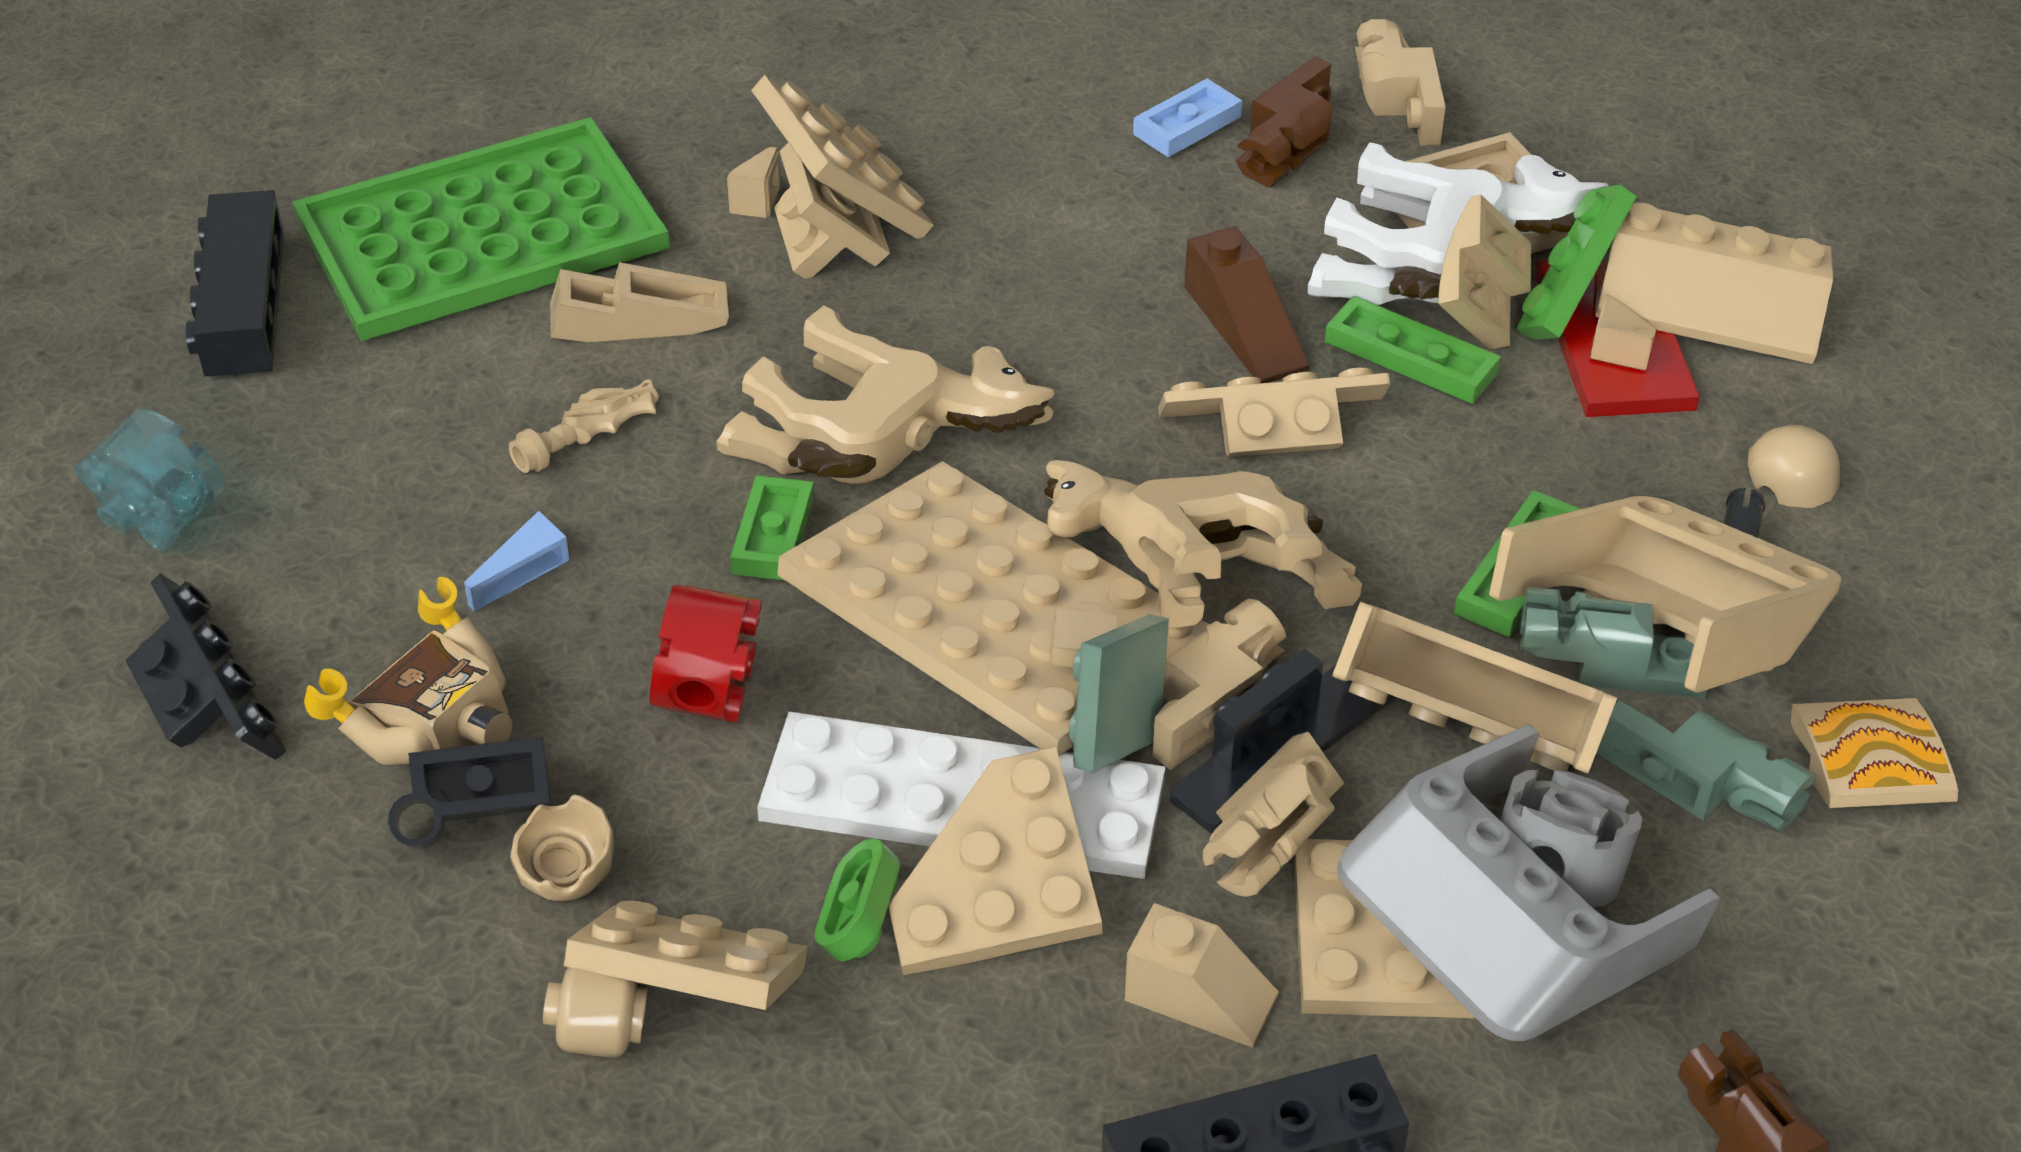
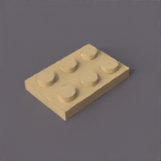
M622 901L612 906L567 939L564 960L565 967L580 968L606 976L766 1010L802 975L808 946L788 942V936L777 930L755 928L748 930L747 933L722 928V921L711 916L692 914L678 919L657 914V907L649 903Z

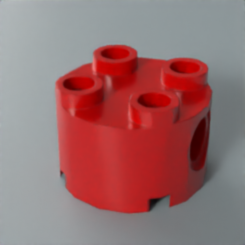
M674 584L666 604L658 637L662 638L659 655L655 654L650 684V706L738 724L745 687L735 685L736 681L743 682L744 678H750L757 642L748 641L745 638L746 635H756L762 600L690 585Z

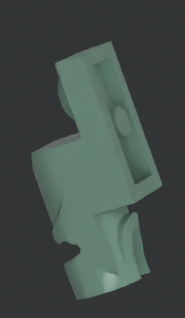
M1527 586L1521 617L1520 635H1523L1520 643V651L1530 652L1537 657L1579 662V683L1586 686L1705 699L1707 690L1695 693L1684 686L1694 644L1683 637L1653 634V604L1595 598L1589 593L1577 591L1570 600L1563 601L1559 595V590Z
M1619 700L1614 705L1596 752L1604 759L1701 820H1704L1723 800H1726L1728 805L1735 811L1759 821L1778 832H1782L1804 810L1811 796L1804 789H1808L1816 781L1815 773L1788 757L1773 761L1768 760L1771 751L1769 745L1761 741L1751 740L1702 710L1692 715L1672 733L1659 725L1654 719L1643 715Z

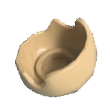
M1786 425L1774 428L1763 433L1748 450V468L1750 469L1749 473L1753 485L1757 489H1761L1763 486L1769 487L1775 493L1778 504L1789 507L1814 508L1831 501L1839 490L1840 463L1838 454L1831 440L1812 428L1803 425Z
M572 795L567 803L558 806L538 805L513 838L510 858L521 885L529 891L553 901H568L588 895L608 876L611 869L615 847L613 829L604 809L583 796Z

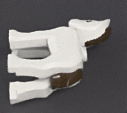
M1369 142L1360 157L1357 184L1365 185L1361 193L1360 204L1388 210L1424 222L1425 226L1408 229L1382 227L1363 217L1356 210L1354 204L1336 198L1327 214L1324 234L1336 237L1337 245L1358 251L1376 264L1362 265L1349 263L1337 255L1332 256L1322 253L1313 268L1312 276L1308 283V294L1313 297L1352 298L1356 296L1375 305L1403 298H1415L1438 303L1439 285L1447 247L1459 217L1470 197L1481 194L1521 234H1550L1552 230L1569 232L1576 220L1574 211L1579 201L1592 189L1608 187V184L1580 182L1573 175L1554 168L1536 155H1526L1518 160L1514 170V178L1517 184H1512L1485 170L1445 169L1429 163L1404 162L1391 156L1382 145Z

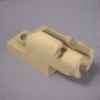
M1371 19L1362 23L1356 33L1359 47H1355L1363 92L1375 116L1407 115L1408 128L1417 129L1420 146L1440 145L1446 106L1433 48L1409 47L1404 39L1402 29L1392 21Z
M1248 598L1225 613L1224 620L1227 624H1221L1219 621L1213 622L1205 628V632L1166 659L1163 697L1169 702L1155 716L1152 756L1169 770H1172L1214 740V718L1221 705L1230 697L1241 696L1259 683L1263 678V670L1267 665L1285 651L1277 645L1287 638L1285 630L1271 609L1260 601Z
M1309 732L1295 735L1287 741L1216 811L1222 823L1214 830L1210 836L1209 843L1203 849V862L1205 866L1212 865L1223 854L1236 858L1229 870L1217 881L1222 888L1235 895L1243 897L1256 895L1278 873L1280 867L1286 864L1299 851L1302 843L1335 809L1329 799L1344 782Z

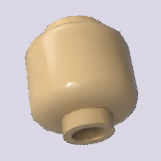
M568 967L562 983H548L543 1011V1024L556 1026V1042L562 1051L609 1058L620 1057L628 1049L629 1042H641L648 987L638 986V982L606 976L580 968Z

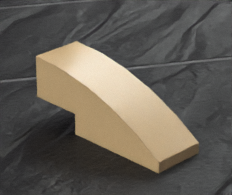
M619 262L614 279L560 269L550 302L551 338L598 342L693 335L726 326L729 318L726 282Z

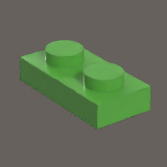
M755 476L730 556L732 575L784 580L778 576L779 556L802 543L815 499L814 482Z

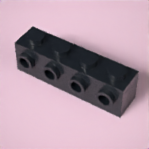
M275 190L210 194L208 197L206 217L198 218V235L203 250L194 252V269L199 285H192L190 287V305L195 320L186 322L188 351L190 355H199L204 377L273 371L284 230Z
M1373 1054L1104 1124L1102 1152H1404L1410 1123L1377 1055Z

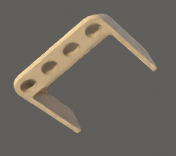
M1635 496L1505 528L1500 540L1489 595L1499 601H1505L1525 595L1527 586L1546 589L1557 586H1575L1584 588L1586 593L1595 598L1653 604V624H1667L1685 632L1684 638L1694 644L1684 686L1695 693H1699L1762 671H1771L1774 667L1787 663L1839 592L1841 576L1826 566L1673 502L1654 497Z
M1360 602L1332 677L1343 681L1351 680L1349 692L1384 705L1388 694L1411 702L1412 706L1408 714L1428 723L1445 728L1448 717L1469 724L1473 726L1469 738L1484 744L1530 724L1539 732L1530 761L1552 770L1567 772L1570 764H1572L1575 769L1587 774L1589 773L1617 697L1364 602Z

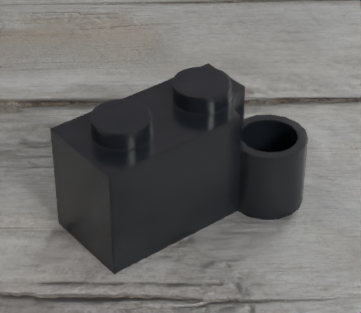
M543 737L408 753L412 793L404 795L394 802L389 811L388 825L393 836L401 844L411 849H424L432 846L440 839L445 830V820L454 821L534 811L540 804L551 806ZM416 803L430 806L435 814V825L432 831L420 839H409L403 836L399 828V818L402 812L408 806Z

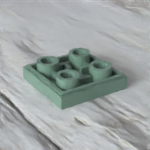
M1148 614L1081 644L1073 664V675L1078 682L1077 708L1069 725V737L1071 742L1074 743V768L1094 773L1153 743L1155 716L1162 709L1169 618Z

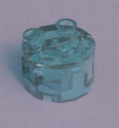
M139 409L120 423L74 467V473L80 482L90 489L100 502L101 506L97 509V515L106 526L122 534L130 527L139 530L141 536L152 547L159 551H165L214 503V500L222 492L224 484L219 469L198 442L188 449L184 443L177 439L185 431L178 424L155 411Z

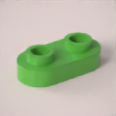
M867 839L853 847L840 861L832 877L815 928L814 937L816 943L837 961H848L867 955L875 948L882 936L884 917L891 895L899 881L900 860L879 839Z

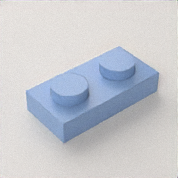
M1206 78L1134 117L1133 135L1165 156L1170 157L1241 118L1242 100Z

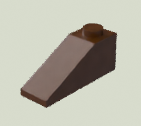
M1237 226L1187 239L1184 287L1253 377L1260 378L1261 383H1269L1291 374L1309 371V363L1261 256Z

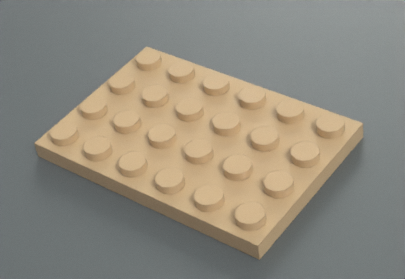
M943 461L779 556V577L1041 750L1056 747L1058 756L1074 746L1069 737V725L1077 708L1078 682L1074 678L1073 667L1050 664L1055 607L1118 614L1117 628L1148 614L1160 616L1158 592L1071 539L1055 535L1049 530L1046 523L1026 513L1005 500L1002 496L995 494ZM1201 619L1194 626L1168 629L1166 659L1205 632V628L1210 624Z

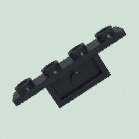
M159 574L150 583L170 619L151 637L145 640L125 661L167 740L179 747L189 745L224 714L239 740L274 760L281 757L286 752V749L275 732L279 722L274 714L255 697L252 691L256 686L254 678L240 663L234 660L229 651L233 647L231 638L220 626L211 620L207 613L212 608L211 603L193 584L185 581L182 585H178L164 575Z
M1304 649L1285 664H1276L1271 667L1262 680L1244 694L1232 696L1221 705L1214 718L1215 730L1212 757L1170 788L1169 800L1204 829L1213 833L1222 823L1216 811L1293 736L1309 732L1322 752H1324L1384 705L1349 692L1351 680L1343 681L1332 677L1336 666L1322 675L1324 662Z

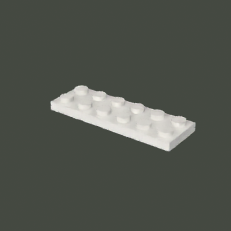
M788 712L757 806L758 821L930 847L992 760L1041 749ZM1064 752L1059 756L1088 870L1145 879L1165 781L1166 766L1118 760L1092 773L1074 768L1073 753Z

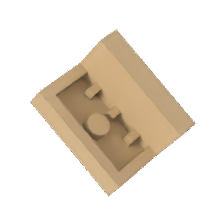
M788 142L779 152L790 188L783 193L774 209L793 272L804 279L813 278L845 247L876 267L890 254L878 216L816 180Z

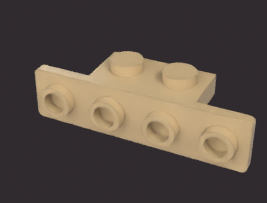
M1352 368L1342 371L1338 374V377L1317 379L1315 373L1301 372L1284 377L1283 382L1261 383V379L1257 377L1237 378L1229 381L1227 386L1205 388V384L1202 382H1184L1171 387V391L1164 392L1158 406L1159 418L1221 413L1227 458L1340 448L1343 444L1338 403L1382 399L1391 385L1389 373L1373 374L1370 368Z

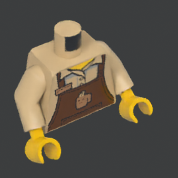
M437 578L438 593L446 602H431L421 589L418 595V613L421 619L432 625H443L446 629L444 634L433 630L349 702L344 700L347 692V681L340 672L334 669H323L318 682L320 688L328 695L321 694L311 685L307 686L304 703L309 715L318 720H329L335 717L342 723L338 729L371 758L382 765L409 764L408 753L506 742L511 735L512 720L508 715V709L502 694L506 685L505 676L492 647L471 619L466 617L462 620L455 611L457 588L448 578Z

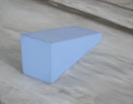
M538 511L464 582L468 606L475 612L569 561L566 536Z

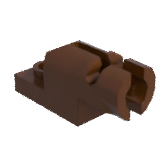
M1314 56L1253 100L1250 135L1237 146L1245 151L1244 154L1236 159L1243 175L1266 187H1272L1288 175L1290 169L1287 166L1295 170L1303 164L1305 158L1329 141L1333 110L1332 105L1329 103L1331 97V87L1329 86L1331 63Z
M1735 1030L1722 1033L1720 1043L1724 1049L1719 1058L1703 1042L1691 1050L1682 1061L1678 1077L1687 1088L1688 1098L1692 1105L1720 1137L1716 1152H1829V1141L1793 1102L1773 1072L1770 1071L1764 1074L1760 1057Z

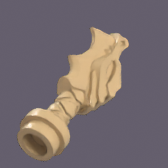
M645 380L640 385L627 390L623 388L592 389L585 394H581L578 403L572 404L569 411H564L561 424L551 428L550 431H544L540 434L528 428L519 432L516 435V439L509 443L510 456L521 472L527 473L533 469L539 472L549 466L550 453L564 448L565 445H570L576 441L579 445L588 443L593 436L600 432L615 434L622 423L638 414L651 413L656 415L655 402L658 401L659 395L651 380Z

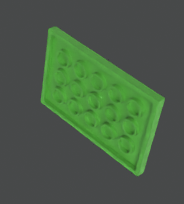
M592 117L292 201L296 220L360 341L556 283L560 269L586 274L619 264V262L623 263L670 248L668 230Z

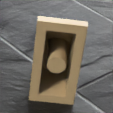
M1154 903L1127 952L1125 1001L1246 1046L1254 1047L1275 1004L1279 991L1219 926Z

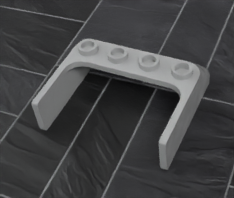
M1530 724L1416 775L1343 850L1337 866L1338 877L1344 886L1484 1027L1496 1036L1511 1041H1526L1539 1036L1671 964L1695 948L1721 899L1709 888L1658 916L1637 925L1616 923L1594 910L1482 804L1509 791L1513 777L1525 771L1539 737V732Z

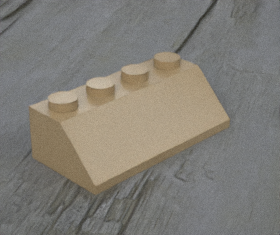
M1634 203L1597 269L1595 317H1600L1605 296L1609 295L1620 301L1658 331L1813 364L1818 351L1833 282L1831 246L1821 245L1808 238H1789L1766 233L1753 226L1739 227L1712 221L1702 215H1683L1660 210L1647 203Z

